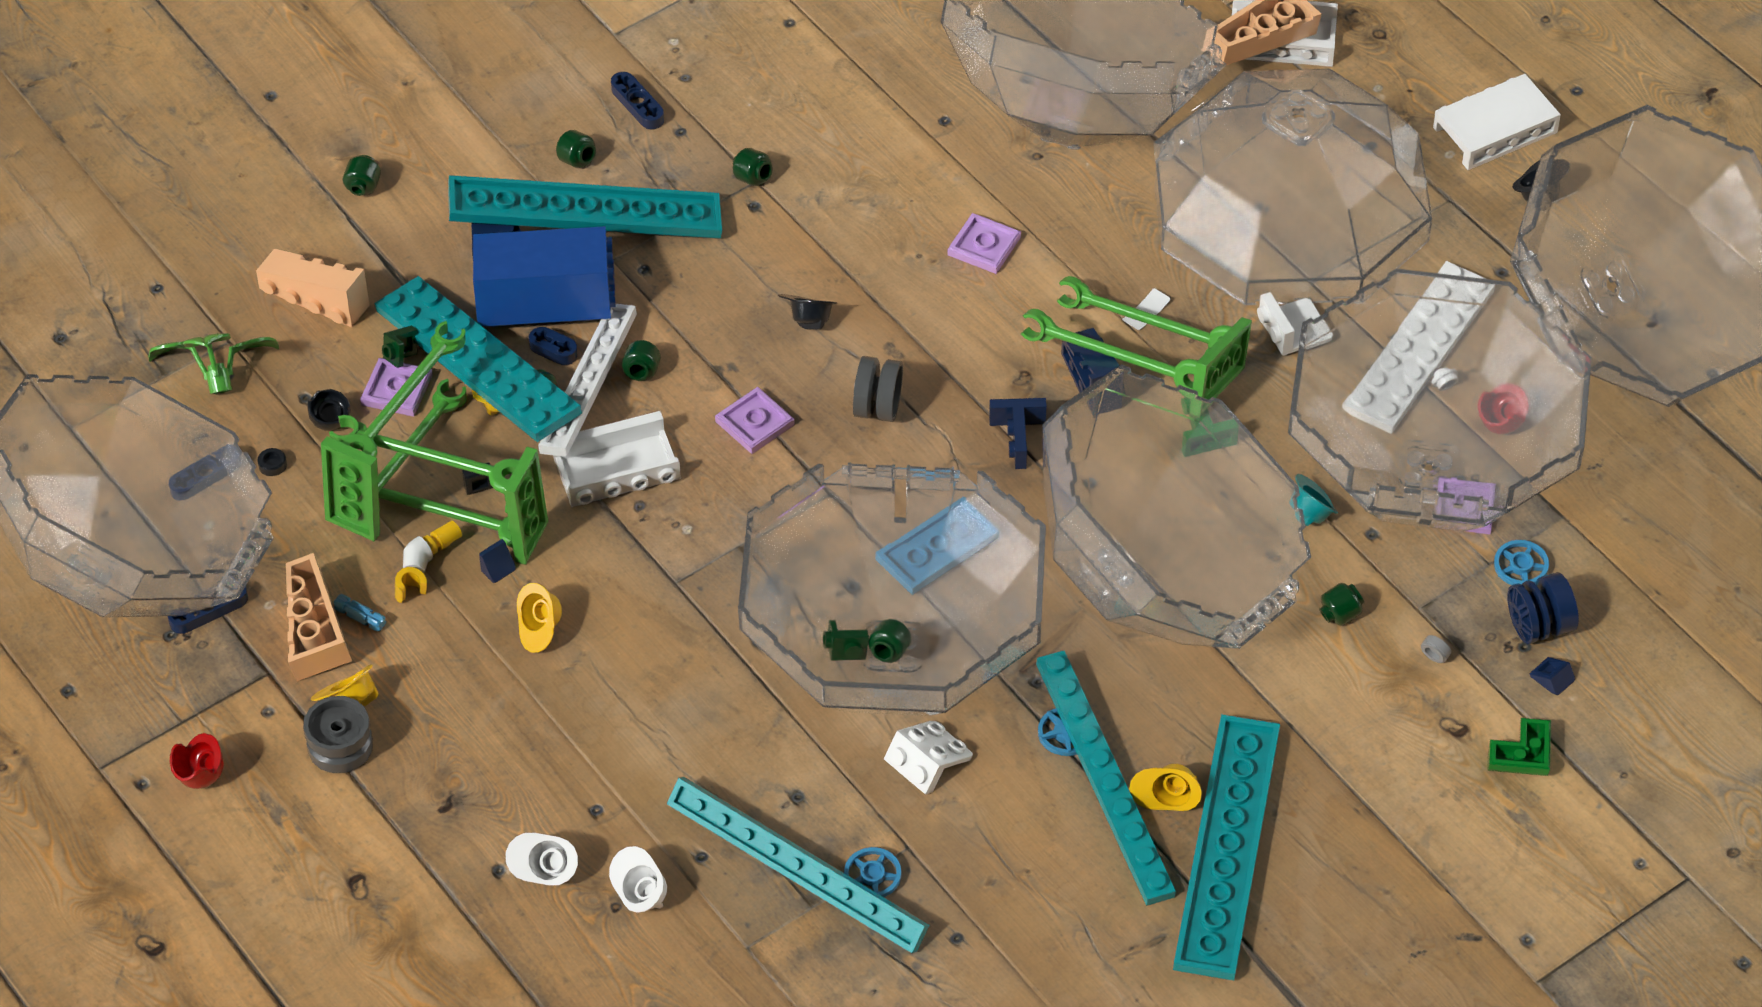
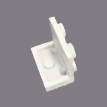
M1271 292L1260 295V306L1257 308L1258 318L1263 323L1282 356L1330 340L1331 331L1310 299L1303 298L1279 306Z
M928 721L897 730L884 760L924 794L933 792L944 768L970 761L973 753L966 748L965 743L948 733L942 724L936 721Z

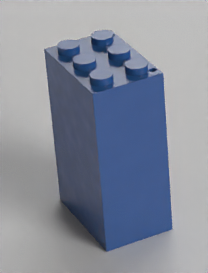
M606 226L473 234V285L477 323L481 326L611 319V307H616L612 237H606Z

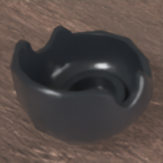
M333 389L316 391L307 403L309 419L317 428L324 431L339 429L338 416L350 415L351 413L349 400L342 392Z

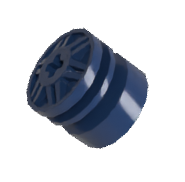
M1559 572L1539 577L1536 584L1528 580L1522 583V585L1517 583L1508 588L1507 601L1510 617L1517 634L1524 643L1532 644L1538 641V639L1541 641L1549 637L1550 632L1555 636L1573 632L1578 628L1579 613L1576 599L1568 580L1563 574Z

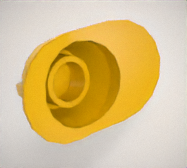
M529 583L521 589L517 598L519 635L521 643L526 650L531 653H539L545 650L551 643L554 628L562 616V606L559 599L554 594L548 592L543 585Z
M370 664L356 674L323 688L311 697V701L331 696H346L357 700L365 707L378 697V691L368 672L373 665Z
M1178 763L1169 764L1163 768L1143 769L1131 779L1129 787L1133 800L1138 805L1152 810L1188 811L1197 806L1202 795L1197 777L1189 768Z

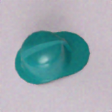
M1302 474L1295 475L1298 489L1292 500V506L1297 511L1298 519L1305 526H1309L1313 522L1321 524L1332 513L1338 514L1329 496L1319 485Z

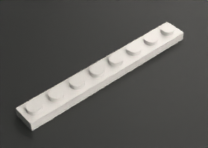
M616 304V307H611V319H601L565 391L568 396L581 405L582 414L542 439L538 445L540 454L567 457L637 315L636 306Z

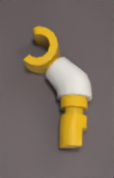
M453 520L432 531L430 536L425 535L424 537L418 536L414 538L404 548L403 568L397 572L395 577V598L397 602L402 603L406 598L405 587L416 586L420 590V594H426L427 579L424 572L428 562L433 559V555L438 553V549L443 550L450 546L452 542L462 537L459 526Z

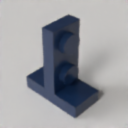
M1046 398L990 399L989 401L990 426L1007 425V435L1013 436V441H1009V458H1014L1015 469H1026L1025 425L1046 424Z

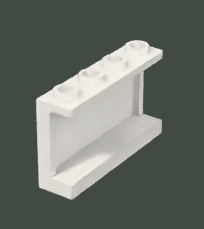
M1233 0L1232 15L1255 0ZM1308 1L1322 14L1315 35L1252 56L1246 60L1333 67L1338 4Z
M1523 74L1516 78H1510L1506 82L1494 87H1489L1472 96H1467L1458 102L1441 107L1435 111L1433 128L1436 132L1444 129L1464 152L1462 164L1467 170H1470L1558 133L1561 114L1528 76Z
M660 411L579 431L567 457L553 455L571 507L589 504L593 501L608 497L612 498L620 494L643 490L647 487L681 479L680 462L677 457H674L664 431V421Z

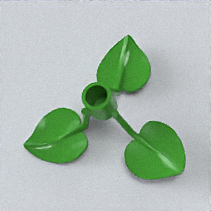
M228 333L210 334L204 338L196 337L183 342L157 345L149 350L148 358L149 362H151L157 356L173 349H189L203 373L204 380L208 382L210 394H219L232 390L229 375H234L232 366L236 352L263 346L274 347L279 350V344L274 338L259 337L229 347L227 368H225L224 363L216 364L211 343L230 339L231 336ZM202 345L207 347L211 365L207 366L208 371L194 346Z

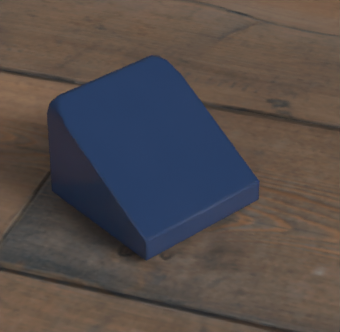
M503 539L479 553L481 572L493 583L500 581L516 570L515 563Z
M1547 657L1529 673L1532 679L1555 695L1562 693L1575 681L1570 662Z

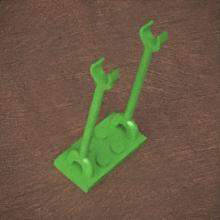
M1068 276L1059 282L1061 286L1069 285L1077 294L1076 300L1068 298L1065 294L1057 300L1065 308L1075 307L1083 309L1086 306L1092 305L1208 344V349L1199 360H1182L1175 367L1059 328L1049 316L1039 309H1030L1023 315L1024 318L1035 319L1041 327V332H1035L1028 327L1021 333L1029 341L1039 340L1047 342L1057 338L1173 377L1175 385L1181 393L1191 397L1189 411L1199 415L1244 370L1252 320L1241 317L1233 326H1217L1209 333L1094 295L1088 286L1076 277ZM1188 373L1194 375V382L1188 378Z
M447 321L441 322L436 327L435 334L431 338L432 350L366 431L363 434L344 436L340 441L328 436L322 441L321 457L325 520L369 540L375 541L380 535L379 492L409 455L397 452L378 475L377 445L373 439L440 357L454 353L464 347L465 329H461V335L456 339H444L441 336L448 333ZM442 380L432 397L434 407L406 442L418 445L443 413L462 407L467 400L466 386L462 387L460 395L447 397L443 393L449 391V380Z
M350 415L338 416L341 428L350 427L354 429L350 434H363L367 429L365 424L358 422ZM333 431L329 432L330 438L337 441L344 437L335 434ZM377 434L373 440L378 447L489 476L491 486L496 491L505 495V513L508 516L500 520L387 488H382L379 492V498L497 530L500 540L503 539L507 546L513 548L515 562L527 564L548 524L537 449L526 447L520 460L504 459L492 466ZM512 474L510 479L504 478L506 475Z

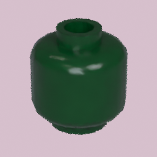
M568 130L559 138L556 153L560 161L575 168H583L591 163L595 157V142L584 133L577 130Z
M744 148L733 159V174L741 182L752 186H760L772 175L771 159L764 152L753 148Z
M360 155L353 157L346 166L342 178L343 184L354 195H369L377 187L381 169L370 156Z
M637 340L632 342L627 347L622 360L624 373L636 381L651 379L656 374L660 363V351L649 341Z
M1338 583L1321 595L1322 607L1319 611L1328 623L1334 621L1337 625L1343 626L1362 613L1364 600L1353 584Z
M883 620L870 635L869 649L882 662H897L903 657L911 644V633L898 620Z

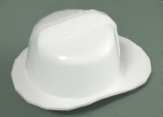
M524 833L516 836L509 843L506 850V864L514 876L524 881L544 885H561L569 881L575 874L578 866V855L575 847L568 840L539 833Z
M636 846L626 847L619 851L611 862L609 877L624 905L630 911L636 913L654 908H662V902L667 894V884L652 857L644 849Z

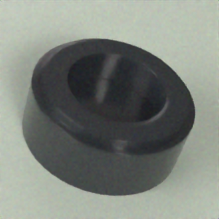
M269 448L262 451L257 459L260 472L266 476H277L283 473L287 467L284 452L277 448Z

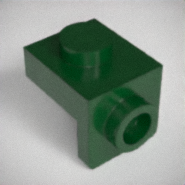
M411 325L384 333L383 358L397 368L403 367L404 358L417 355L415 336L418 335V329Z
M829 620L828 631L823 632V647L828 649L831 661L866 660L869 642L868 631L838 630L836 620Z

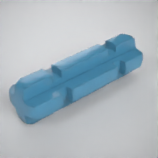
M339 594L334 600L335 610L343 614L347 612L346 615L363 625L369 624V628L375 631H381L386 624L384 615L378 612L372 613V609L355 600L350 601L351 598L344 594Z

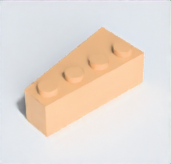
M1255 0L1209 30L1205 51L1224 67L1315 35L1322 14L1307 0Z
M274 249L256 270L259 289H262L265 293L276 295L291 304H297L312 313L321 314L336 323H342L351 328L370 306L365 272L361 268H355L354 271L346 270L347 268L343 264L336 263L334 266L325 265L322 259L314 258L312 261H307L303 255Z
M314 553L287 562L288 663L296 681H300L349 663L352 659Z

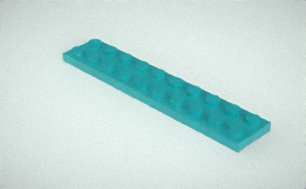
M449 175L448 179L449 221L564 229L606 226V231L705 238H721L722 235L719 193Z
M417 276L374 303L376 311L396 328L400 329L412 325L418 329V335L415 336L417 345L428 354L432 350L431 338L435 334L436 327L441 322L447 321L448 333L441 336L444 339H456L461 335V329H465L464 347L454 353L441 356L438 362L536 442L544 439L582 414L580 404L421 277Z
M1221 714L1175 953L1174 971L1235 980L1279 736L1280 724Z

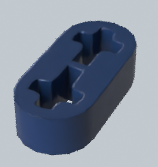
M546 327L534 328L529 334L530 349L535 354L560 365H569L576 361L578 357L577 344L571 338Z

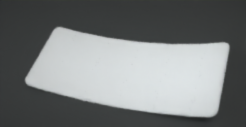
M1154 288L1136 309L1157 315L1170 301V297ZM1126 316L1122 319L1137 330L1142 329L1147 324Z

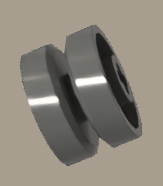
M861 357L854 384V417L870 418L876 405V414L879 420L895 421L902 389V361L886 360L880 373V362L877 357Z
M331 696L318 701L309 708L304 717L303 730L312 763L321 770L330 773H347L358 769L368 760L373 751V738L370 730L369 716L362 704L346 696Z

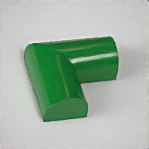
M1521 718L1520 742L1490 740L1487 770L1548 776L1550 771L1551 720Z

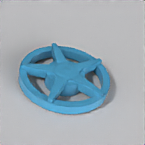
M1513 540L1503 544L1497 550L1494 558V568L1498 577L1510 585L1517 583L1522 585V583L1528 581L1527 574L1531 571H1542L1540 575L1530 580L1536 584L1539 577L1547 575L1549 559L1546 552L1539 545L1527 540ZM1513 547L1527 548L1525 552H1516L1514 554L1507 551ZM1531 550H1534L1541 556L1544 565L1533 563V558L1530 555ZM1501 555L1510 561L1509 566L1503 570L1499 565ZM1515 573L1520 575L1522 580H1516L1507 575Z
M1057 709L1047 711L1038 725V737L1041 744L1048 751L1057 755H1077L1075 749H1071L1072 742L1062 720L1056 716L1059 715ZM1050 719L1055 725L1054 730L1043 734V726ZM1055 738L1058 742L1065 744L1066 749L1055 747L1047 740Z
M868 847L852 854L845 864L844 874L849 876L850 867L855 863L860 869L861 876L854 880L871 886L873 891L882 897L891 894L898 887L901 880V866L898 859L891 852L882 848ZM869 854L880 855L877 861L871 860L864 863L858 859ZM885 857L894 864L896 874L885 872L882 865ZM883 880L894 881L888 888L878 892V885Z

